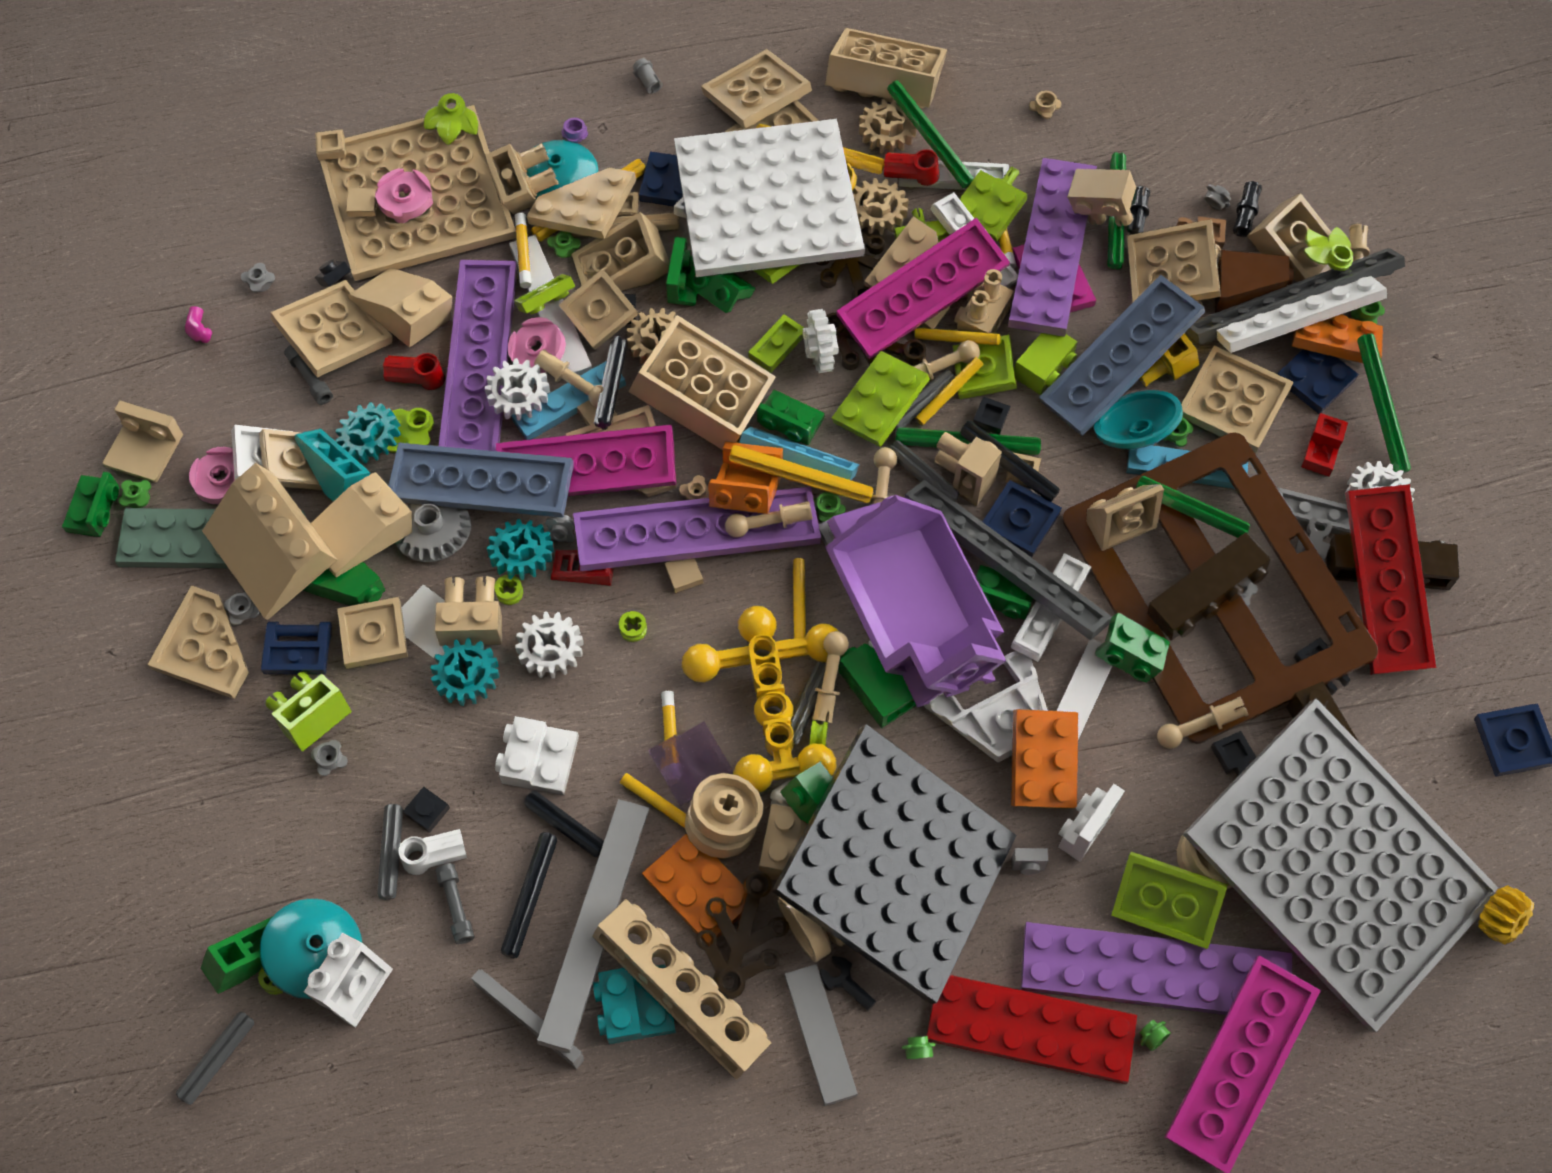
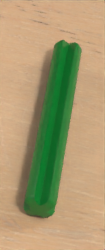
M1141 476L1136 488L1142 485H1157L1161 483L1146 476ZM1161 484L1164 489L1162 504L1234 537L1239 538L1244 533L1248 534L1250 529L1248 522Z

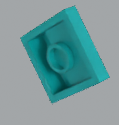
M656 965V967L666 968V965ZM625 968L598 972L599 981L593 982L594 996L596 1002L602 1001L604 1014L597 1015L600 1036L607 1035L609 1044L676 1033L674 1017Z

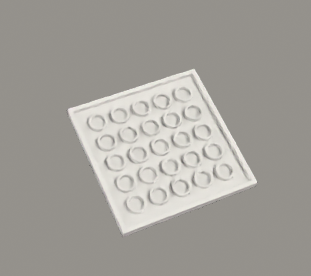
M837 119L674 138L696 277L864 256L865 248Z

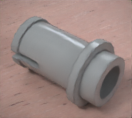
M642 58L634 63L633 74L640 78L649 94H654L662 88L663 83L653 71L651 61Z

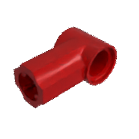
M929 149L920 150L916 154L887 152L884 160V177L916 179L921 185L931 186L940 177L938 156L933 150Z
M423 353L417 357L388 355L384 360L383 377L387 382L421 384L424 389L435 390L440 388L445 381L443 370L434 354Z

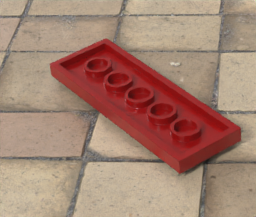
M1410 484L1345 492L1363 624L1378 647L1377 657L1373 662L1369 663L1370 674L1436 668Z
M950 975L938 1002L932 1004L926 1036H928V1042L1127 1084L1129 1082L1138 1015Z

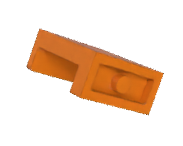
M725 441L723 446V464L716 480L711 479L708 484L709 507L768 514L781 477L729 461V455L733 445H738L783 459V448Z

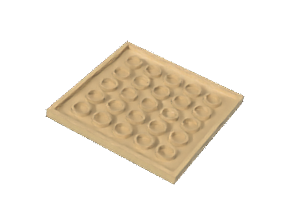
M474 105L467 108L475 112L477 116V134L472 135L461 130L458 137L449 146L442 141L437 129L426 130L424 128V118L345 138L346 157L320 160L354 281L380 275L387 269L394 268L399 270L516 238V230L509 209L503 204L485 157L490 152ZM404 169V172L412 173L413 170H417L423 173L429 180L432 190V206L420 216L409 219L406 223H397L394 218L386 216L379 209L378 204L376 217H348L346 213L348 188L378 189L377 184L381 177L392 170ZM402 191L399 193V196L406 197L411 192L404 193Z

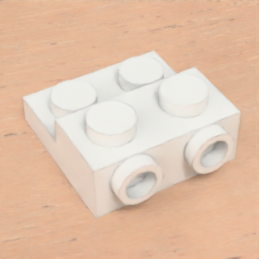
M515 716L513 725L507 724L505 727L503 742L507 743L505 754H498L495 771L500 772L499 777L502 784L564 795L579 738L578 732L547 727L546 722Z
M1113 784L1108 793L1098 787L1091 796L1085 793L1076 807V810L1080 812L1076 819L1073 821L1068 818L1058 833L1063 837L1058 848L1080 862L1114 813L1125 791Z
M342 933L339 939L332 941L328 946V955L320 968L314 970L309 975L308 986L304 993L356 1028L393 969L362 942Z

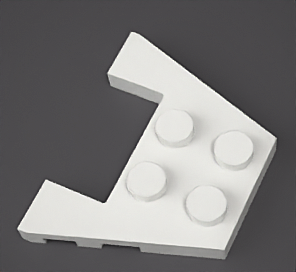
M1016 650L1005 655L1006 662L1003 663L1017 682L1016 684L966 710L962 708L954 695L946 698L944 693L931 700L929 704L924 705L926 709L996 762L1012 756L1013 710L1048 711L1043 693L1041 694L1037 672L1033 666L1032 659Z

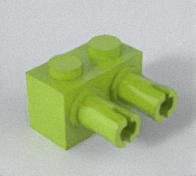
M300 672L297 675L302 681L294 676L290 683L291 687L298 692L287 700L281 692L277 691L273 693L277 701L269 696L265 703L266 707L273 712L272 716L283 734L302 752L352 712L341 691L323 674L312 680L307 673Z

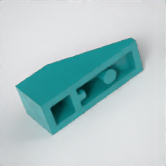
M321 428L295 434V441L324 494L333 502L348 487L370 475V472Z

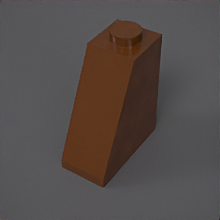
M1221 250L1217 260L1221 297H1215V313L1291 285L1294 269L1289 268V256Z

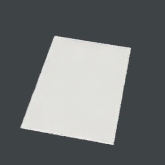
M422 585L402 607L405 636L434 658L435 654L443 656L445 654L443 646L439 645L435 633L436 603H444L445 600L425 585Z

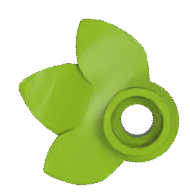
M448 93L441 97L438 106L426 113L424 128L426 130L437 129L442 141L449 146L458 137L461 130L468 134L476 135L478 132V120L475 112L466 107L460 95ZM449 103L456 104L452 109L447 108Z
M1334 228L1328 237L1308 229L1305 237L1308 248L1304 250V253L1310 260L1318 264L1328 265L1330 268L1338 271L1349 269L1353 262V252L1350 249L1351 242L1340 228Z
M414 408L410 411L403 409L392 411L400 423L398 430L401 435L394 437L397 445L388 446L389 452L396 453L398 443L429 445V432L434 427V418L429 411L423 408ZM420 421L424 422L421 425H416Z

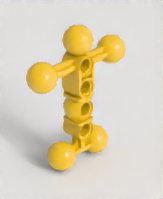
M752 606L745 609L738 620L740 635L749 642V646L716 651L708 644L693 645L689 647L682 658V669L685 675L694 682L705 683L712 680L720 669L750 665L757 700L754 705V715L758 723L762 725L763 735L765 736V748L773 756L774 761L769 762L758 754H749L737 762L733 775H738L749 781L759 793L765 791L773 780L795 777L820 761L832 776L836 770L837 760L832 750L823 744L812 743L804 747L798 757H792L794 731L791 726V718L793 716V704L785 694V687L782 684L780 659L809 655L817 662H827L828 653L824 649V639L829 633L839 632V630L830 624L820 623L813 626L805 637L775 642L772 636L777 629V621L773 613L764 606ZM761 649L770 652L769 655L764 657L758 656L755 653ZM764 678H772L776 682L772 685H765L760 681ZM771 706H777L781 711L777 714H770L766 709ZM783 734L788 738L781 744L771 740L774 736Z

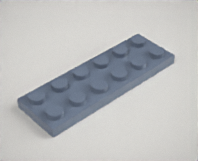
M1160 275L1039 397L1041 403L1083 436L1205 313L1204 306Z
M398 443L389 487L403 503L433 504L443 507L563 518L574 462L572 458Z

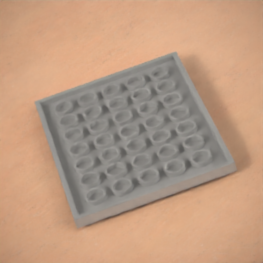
M1317 699L1311 700L1183 833L1184 837L1370 1032H1377L1477 920L1479 914L1484 909V905L1489 901L1490 896H1493L1497 889H1499Z

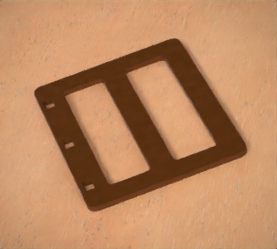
M1236 432L1222 436L1068 508L1063 514L1065 528L1086 564L1091 566L1090 571L1114 613H1120L1166 639L1162 630L1147 614L1148 606L1114 548L1101 550L1086 522L1087 509L1098 500L1105 499L1107 501L1116 497L1126 488L1131 487L1135 489L1141 476H1146L1178 490L1216 471H1223L1330 640L1331 647L1291 666H1285L1277 656L1241 595L1233 602L1227 600L1219 606L1220 610L1215 616L1253 677L1254 683L1211 704H1206L1201 699L1170 644L1163 671L1152 678L1179 725L1211 713L1209 708L1211 705L1213 707L1220 706L1237 699L1239 696L1241 697L1244 705L1235 710L1245 707L1248 716H1243L1222 725L1220 730L1217 724L1186 736L1190 742L1195 744L1206 742L1290 702L1296 692L1322 681L1324 684H1327L1373 662L1378 655L1377 644L1251 446L1242 434ZM1249 461L1257 472V475L1252 477L1248 476L1242 466ZM1161 503L1158 521L1189 573H1191L1213 557L1215 552L1193 517ZM1296 536L1306 549L1298 554L1290 542ZM1346 614L1356 628L1348 633L1339 620Z

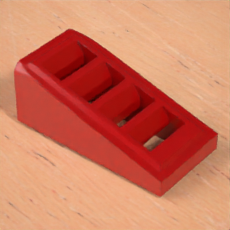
M578 550L555 551L551 580L611 586L614 568L580 571L579 565L578 571H573L575 560L579 561ZM563 559L569 560L567 571H561Z

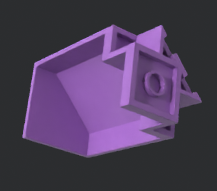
M894 495L885 498L882 502L833 516L827 521L834 540L826 545L825 548L885 672L903 676L917 708L929 704L931 700L942 693L947 698L968 691L969 686L976 681H984L985 684L996 681L992 671L1005 663L1006 659L995 639L1002 635L1004 631L941 510Z

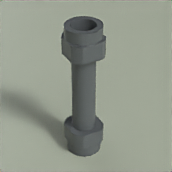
M289 345L285 349L284 355L291 366L298 368L310 386V393L319 405L328 403L333 398V394L325 381H320L292 345Z
M444 864L437 867L435 871L439 886L444 888L452 916L453 925L451 926V931L456 944L468 943L475 936L470 920H466L456 885L459 882L458 874L454 864Z

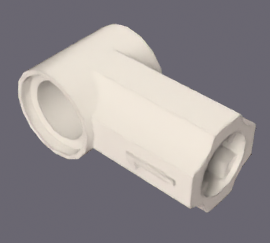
M460 829L426 838L409 837L399 847L402 865L405 871L412 875H420L425 873L430 867L467 858ZM414 851L423 853L418 860L411 861L407 859Z

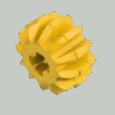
M1509 885L1499 888L1493 896H1490L1489 901L1484 905L1483 911L1479 914L1478 927L1489 938L1506 945L1515 941L1517 936L1522 934L1523 929L1528 925L1529 919L1533 916L1534 903L1525 893L1517 888L1514 889Z

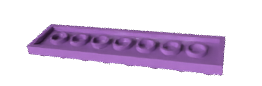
M1048 158L1042 159L1008 327L1065 337L1088 215L1074 213L1067 196L1075 170L1097 169V166Z
M460 260L439 446L496 451V443H500L503 411L496 414L494 406H489L485 386L488 385L487 376H494L493 368L502 369L503 361L508 363V341L511 336L518 268L516 261ZM501 385L498 390L499 395H501V389L503 388Z
M811 486L777 490L769 513L780 511L779 504H782L784 507L809 501L813 520L787 525V528L783 527L782 522L748 529V532L739 538L732 537L726 532L725 522L727 518L732 514H742L745 517H751L763 513L709 507V498L573 513L580 571L820 544L821 534Z
M1026 922L1024 928L1021 990L1227 1015L1257 956H1262L1292 974V953L1210 944L1209 948L1205 949L1176 939Z

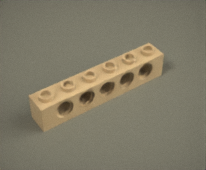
M625 899L597 926L592 937L736 1080L771 1044L767 1039L765 1030L758 1024L751 1023L743 1015L742 1008L732 999H727L718 990L717 983L710 976L703 975L694 966V961L687 953L679 952L670 943L667 933L661 928H655L647 920L645 912L638 905L631 904ZM628 934H637L642 939V944L632 943L628 938ZM659 957L663 959L666 963V968L656 967L652 962V958ZM676 981L686 982L690 987V992L680 991ZM700 1005L710 1006L714 1011V1017L704 1015ZM725 1029L734 1030L739 1040H730L725 1034Z

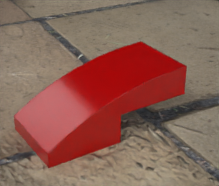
M1320 413L1301 467L1330 477L1339 448L1345 436L1348 422Z

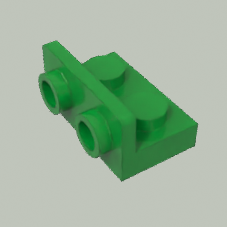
M675 237L666 282L668 303L695 306L698 293L687 286V277L694 266L691 250H687L686 238Z
M693 266L687 277L688 287L725 313L731 312L738 299L751 298L755 287L735 273L696 277Z
M775 389L765 404L760 403L757 407V422L768 430L781 432L790 440L802 442L806 445L810 444L825 419L824 412Z
M103 472L101 478L86 475L80 476L62 525L65 532L101 537L104 527H107L110 521L112 503L117 500L119 495V485L110 472Z
M980 564L976 579L991 608L1002 612L1009 618L1026 620L1033 598L996 570Z

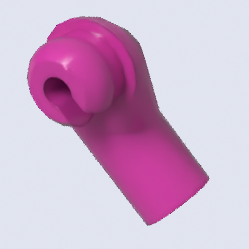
M191 306L185 324V332L196 342L208 343L211 339L212 331L209 328H205L201 323L204 311L200 307Z

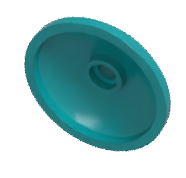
M551 140L542 143L549 160L527 169L528 172L526 174L532 177L551 167L556 175L555 179L558 180L559 184L536 193L537 199L538 196L599 172L595 157L584 146L567 140Z
M1144 390L1122 396L1094 424V430L1097 438L1110 447L1124 450L1144 448L1160 442L1176 429L1183 416L1182 405L1176 396L1165 391Z
M303 899L286 905L270 919L261 938L260 958L266 975L277 988L286 994L302 999H312L304 993L308 986V977L314 970L319 969L328 955L327 950L330 943L339 939L342 933L362 942L361 933L356 922L343 908L322 899ZM311 938L319 939L321 947H312L309 940Z

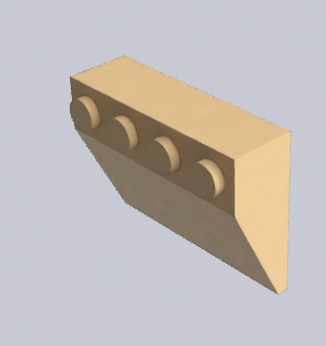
M845 28L830 53L825 85L831 86L836 91L844 92L849 90L858 92L863 97L877 96L884 98L887 102H892L893 98L889 94L887 87L893 81L898 80L920 108H929L934 98L947 49Z
M677 315L638 372L629 392L723 450L725 441L737 442L776 376Z
M257 463L253 464L231 484L202 530L266 620L270 619L337 561V558L276 476Z

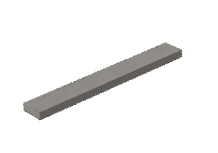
M618 799L537 1039V1044L571 1053L604 948L592 936L597 926L619 905L649 813V807Z

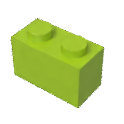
M1040 333L1016 361L1014 369L1016 380L1042 395L1061 376L1060 372L1064 368L1068 369L1077 358L1075 350L1078 341L1067 334L1064 337Z

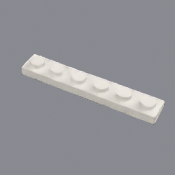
M1372 276L1363 277L1358 281L1334 287L1332 290L1318 295H1311L1301 301L1283 305L1266 313L1257 314L1241 322L1231 323L1226 327L1216 330L1217 340L1232 353L1386 299L1387 288Z

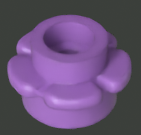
M570 118L564 122L561 131L562 137L567 138V141L579 143L588 136L587 126L579 118Z

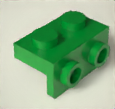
M1116 613L1111 618L1105 642L1096 648L1095 656L1103 659L1109 665L1130 674L1133 678L1147 683L1163 671L1170 641L1124 615Z

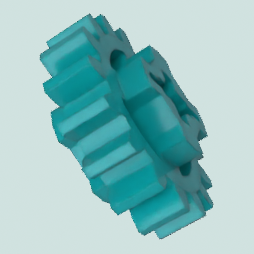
M369 402L365 409L358 405L357 412L355 413L349 410L347 412L349 418L339 421L343 428L336 429V433L339 436L336 442L357 461L361 458L364 463L368 462L369 457H373L378 461L379 454L382 452L388 455V446H396L397 443L394 437L401 435L398 430L400 423L390 408L386 409L382 403L375 407L372 402Z
M517 519L516 525L513 526L507 521L505 522L506 529L496 528V536H489L490 546H487V552L491 567H497L499 575L507 571L508 579H512L515 574H519L520 579L524 580L527 573H530L532 577H536V570L545 571L546 562H552L553 560L552 553L554 552L553 541H551L550 532H544L542 524L534 527L533 520H529L525 525L522 524L521 519Z
M470 638L466 639L465 645H460L456 639L454 640L453 648L450 649L446 645L443 646L445 652L443 656L435 654L434 658L438 665H431L430 667L432 674H434L431 680L434 686H438L436 690L440 696L446 694V699L449 703L458 698L460 706H464L466 699H470L474 705L477 704V696L480 695L485 699L488 698L487 688L496 689L495 682L492 679L500 678L498 669H495L499 667L497 658H492L494 654L491 648L484 650L482 641L477 642L473 646ZM463 664H465L466 669H468L467 680L465 679V676L462 672L464 671L462 666Z

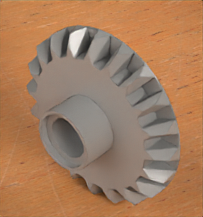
M408 503V508L412 511V533L396 542L398 549L405 556L420 562H435L450 557L466 543L471 531V519L466 509L435 506L433 504Z

